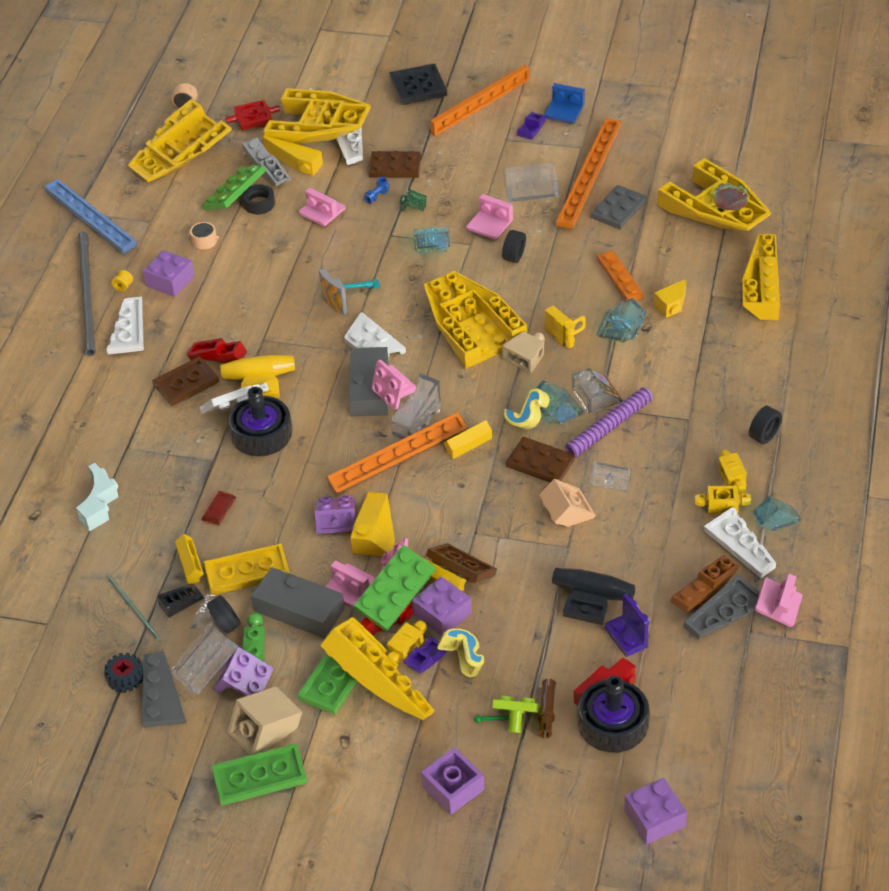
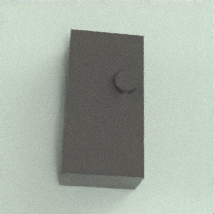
M388 347L351 348L349 388L351 417L388 415V404L371 389L377 361L382 360L389 366Z
M273 567L270 568L251 595L254 612L322 638H326L345 609L343 593Z

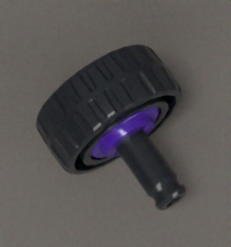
M253 386L247 392L248 399L239 402L230 412L228 417L229 433L232 443L242 453L251 456H267L280 451L288 444L292 437V420L288 407L281 400L271 396H263L262 389L258 386Z
M613 675L608 677L607 680L594 683L583 692L578 702L577 723L583 739L592 747L609 753L624 752L640 744L647 734L650 721L649 703L644 693L635 685L622 680L619 676Z

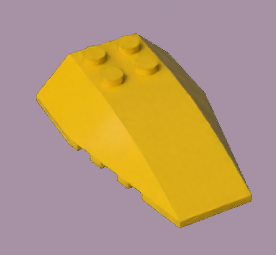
M190 99L164 121L165 125L162 128H158L155 132V137L147 141L144 150H140L128 164V167L145 181H153L191 162L229 133L232 128L222 120L216 123L205 115L199 103Z

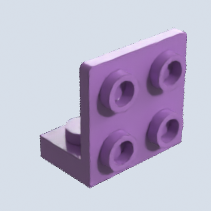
M342 495L335 499L321 497L319 500H316L315 520L317 534L353 531L356 521L355 497Z
M238 647L228 657L213 690L221 693L225 688L229 689L231 687L245 696L263 691L273 671V667Z

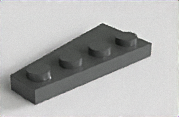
M737 575L684 622L683 627L697 639H701L754 612L760 592L740 575Z
M164 652L143 654V727L186 723Z

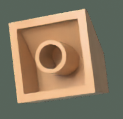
M553 479L539 494L543 501V506L551 515V520L557 525L561 524L569 527L593 519L596 516L579 488L557 479Z

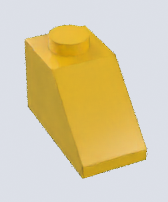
M686 280L679 281L654 293V306L666 318L681 312L686 295Z

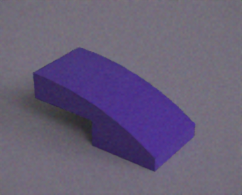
M531 112L525 117V123L517 129V136L532 140L542 128L547 116Z
M430 636L421 648L416 646L403 663L421 674L433 666L447 651L439 650V641Z

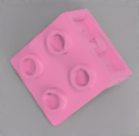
M482 194L479 197L480 211L467 225V230L496 240L513 221V204Z

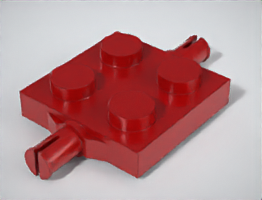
M265 100L234 106L235 115L226 117L227 124L237 122L241 130L266 126L268 121L272 120L271 114L280 112L279 105L269 107Z

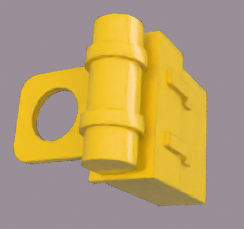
M555 306L545 309V330L553 335L559 344H565V347L572 348L575 342L574 335L583 331L586 327V317L583 315L572 321L571 318H568ZM581 321V326L575 330V325Z

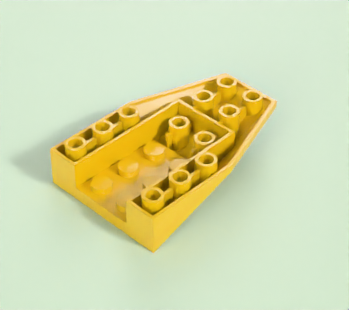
M452 271L424 284L436 325L465 369L502 353V346L521 332L527 333V324L497 293L456 271Z

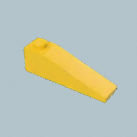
M263 136L265 149L299 172L314 176L323 165L322 151L270 136Z

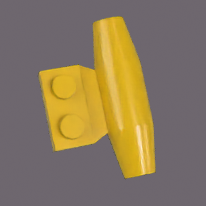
M265 355L238 359L220 365L222 380H243L241 388L267 383L269 390L263 392V396L280 398L279 383L276 376L295 370L294 356Z

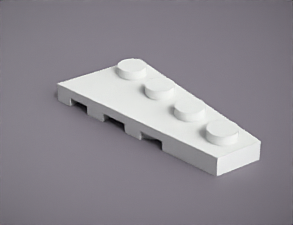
M362 126L359 130L336 138L347 165L363 160Z
M142 297L124 298L119 312V319L115 323V331L112 333L110 345L107 347L108 355L144 351Z
M734 506L704 526V532L758 577L762 578L776 568V562L764 546L758 543L757 537L746 527V522L743 518L737 515V510Z

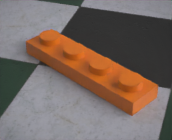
M613 250L597 255V261L626 303L643 299L642 290Z

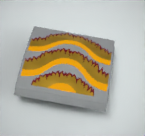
M326 268L319 270L323 299L332 309L342 315H347L345 288L339 277L331 279Z

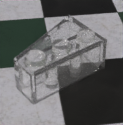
M422 373L419 374L417 377L419 382L415 392L411 393L406 403L402 402L391 420L392 435L404 439L422 430L431 422L432 417L442 407L439 380Z

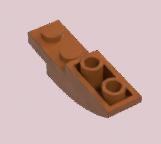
M722 555L699 571L697 579L672 595L671 603L686 613L693 608L698 610L726 585L740 565Z

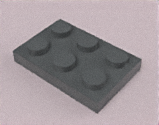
M616 185L591 212V218L621 230L646 202L647 196Z

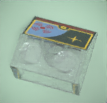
M590 368L572 374V390L589 414L623 402V399L606 375Z

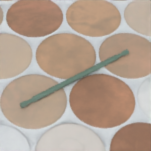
M109 576V581L113 583V586L117 589V591L121 594V596L125 599V601L129 604V606L133 609V611L137 614V616L141 619V621L145 624L149 631L154 635V637L157 640H159V635L155 633V630L151 627V625L147 622V620L143 617V615L139 612V610L135 607V605L131 602V600L127 597V595L123 592L119 585L114 581V579L111 576Z

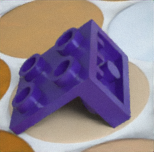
M628 594L623 595L622 615L604 623V629L625 657L648 647L649 618L640 611L637 602L631 599Z

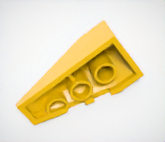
M368 492L353 527L351 535L352 553L383 557L395 545L388 494Z

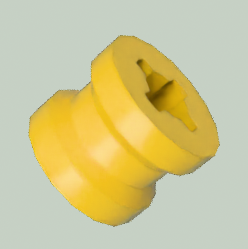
M119 270L112 279L111 284L117 291L125 292L128 289V285L133 282V277L128 271Z

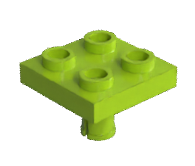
M499 696V700L493 699L494 709L507 710L509 712L507 732L521 733L522 713H539L540 704L535 703V699L521 698L520 702L514 701V697Z

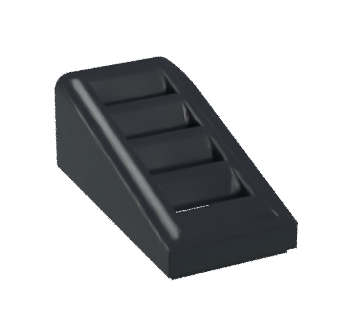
M192 583L157 596L159 606L170 618L204 599V595ZM193 591L195 595L191 596L189 592Z

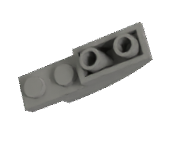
M258 138L243 143V149L251 158V164L256 166L264 165L267 170L261 175L265 180L274 186L290 180L289 175L274 155L270 156Z

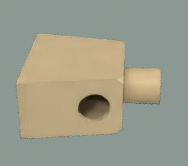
M521 332L502 346L503 359L532 373L544 356V335L537 332L532 336L526 332Z

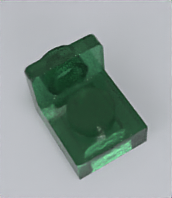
M408 189L405 195L402 194L399 201L401 211L404 212L407 206L424 211L427 196Z

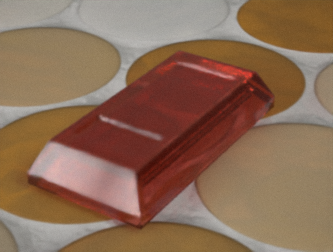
M219 491L201 520L220 525L235 501L236 496Z

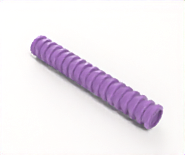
M641 387L565 445L566 452L575 454L574 457L577 458L653 400L651 392L647 388Z

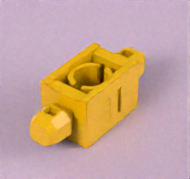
M727 449L721 450L718 457V467L725 485L738 486V494L745 493L747 472L738 453L731 454Z
M708 486L707 495H695V505L704 507L707 505L708 514H723L733 506L738 514L739 505L746 506L751 504V495L747 493L738 494V486Z
M422 620L417 621L414 625L405 623L387 643L389 653L386 656L388 659L404 664L403 661L416 646L421 648L424 644L423 634L427 629L426 623Z

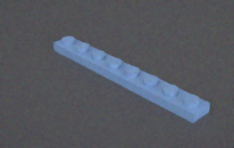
M59 179L44 186L45 191L121 253L124 254L137 246L135 239Z

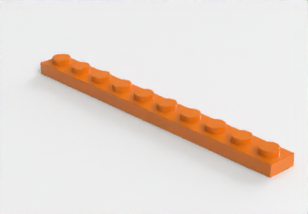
M605 118L558 216L556 226L569 229L574 228L621 128V121Z

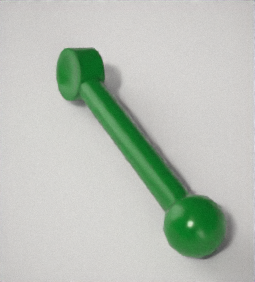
M475 715L474 722L509 720V715L485 717Z

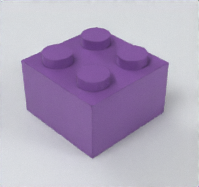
M162 250L143 270L146 287L175 297L194 277L192 260Z
M442 576L412 600L414 616L425 622L427 626L441 636L448 629L455 628L472 613L471 597Z
M455 747L421 772L422 787L450 815L485 790L484 774Z
M665 778L625 795L624 811L646 844L686 827L687 811Z

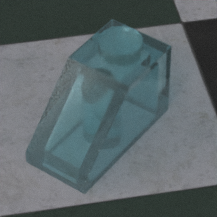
M768 496L753 511L757 518V524L761 528H768L772 531L801 521L791 505L771 496Z

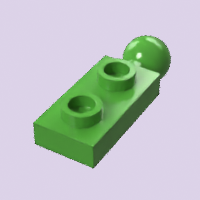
M252 612L247 617V623L250 627H244L243 650L264 662L266 634L265 626H262L264 620L260 613Z

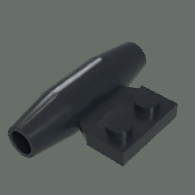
M555 568L552 576V584L572 591L567 597L563 616L603 625L607 614V600L623 601V595L628 594L633 599L636 586L611 575L593 571Z

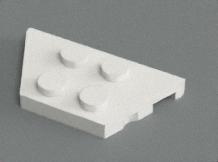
M363 312L358 315L344 336V342L350 348L388 347V357L389 353L400 352V355L406 353V349L401 343Z
M267 383L253 385L260 387L263 392L269 390ZM247 386L209 400L199 407L200 413L204 414L218 408L225 410L232 407L231 404L234 402L239 403L247 400V392L253 386Z

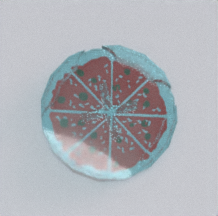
M723 184L715 189L713 201L715 205L724 210H738L747 204L748 192L740 185Z

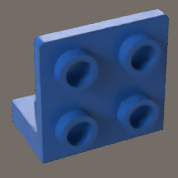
M554 83L552 86V101L544 113L547 116L546 118L574 124L585 105V89Z

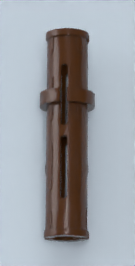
M544 679L542 682L541 708L538 713V736L544 738V732L546 731V738H550L552 736V722L555 720L553 706L556 682L550 679L548 686V679Z

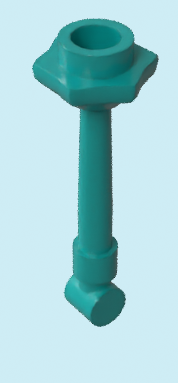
M373 279L372 281L343 284L345 289L374 287L377 289L380 287L378 279Z

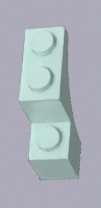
M96 463L88 466L91 479L94 482L92 492L83 503L76 507L79 521L89 531L109 520L107 504L119 497L116 481L113 478L110 479L104 468H99Z

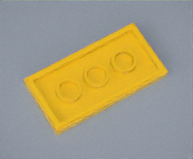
M282 543L203 561L211 596L259 585L271 567L290 574Z

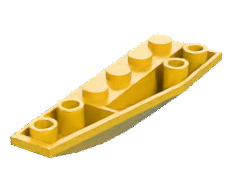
M758 234L742 279L743 306L760 320L779 319L780 294L776 234Z

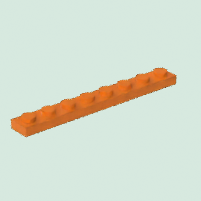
M524 64L431 119V134L434 136L440 134L529 80V66Z
M459 412L327 476L326 479L336 495L465 431L467 426Z

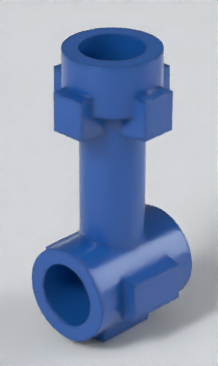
M378 178L377 187L365 193L364 200L368 204L376 201L379 193L385 194L388 192L389 184L387 178Z

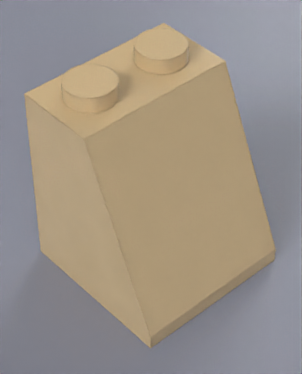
M275 686L237 699L227 733L249 755L267 751L298 728L302 711Z

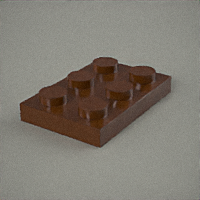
M371 151L369 178H419L421 151Z
M199 356L153 379L152 382L153 386L173 406L218 383L219 377Z
M523 436L507 459L506 467L547 482H551L553 479L561 481L574 462L575 454Z
M449 543L429 548L426 553V557L432 559L434 564L443 565L449 568L450 572L460 574L472 583L493 577L497 572V568Z

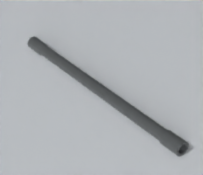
M80 232L78 234V244L80 247L85 331L84 347L87 356H94L96 354L93 330L88 251L89 237L88 233Z

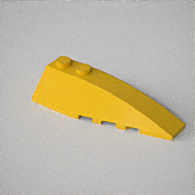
M354 617L335 627L320 645L327 655L340 664L344 671L348 672L364 687L384 701L421 720H425L434 712V709L419 690L412 689L411 680L407 675L403 676L397 670L399 665L396 661L388 659L385 655L387 650Z

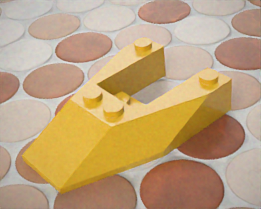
M286 88L281 97L285 114L302 115L299 122L269 120L264 129V134L298 145L336 139L359 130L371 105L332 91Z
M706 158L693 165L692 182L705 189L696 197L670 181L658 189L657 205L669 213L721 229L749 231L771 215V211L743 180ZM730 189L742 193L746 200L742 207L727 209L716 203V196L720 191H728Z

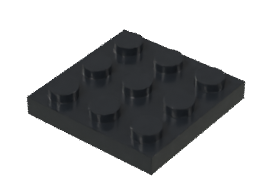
M435 63L389 72L391 82L401 105L448 96L446 86Z

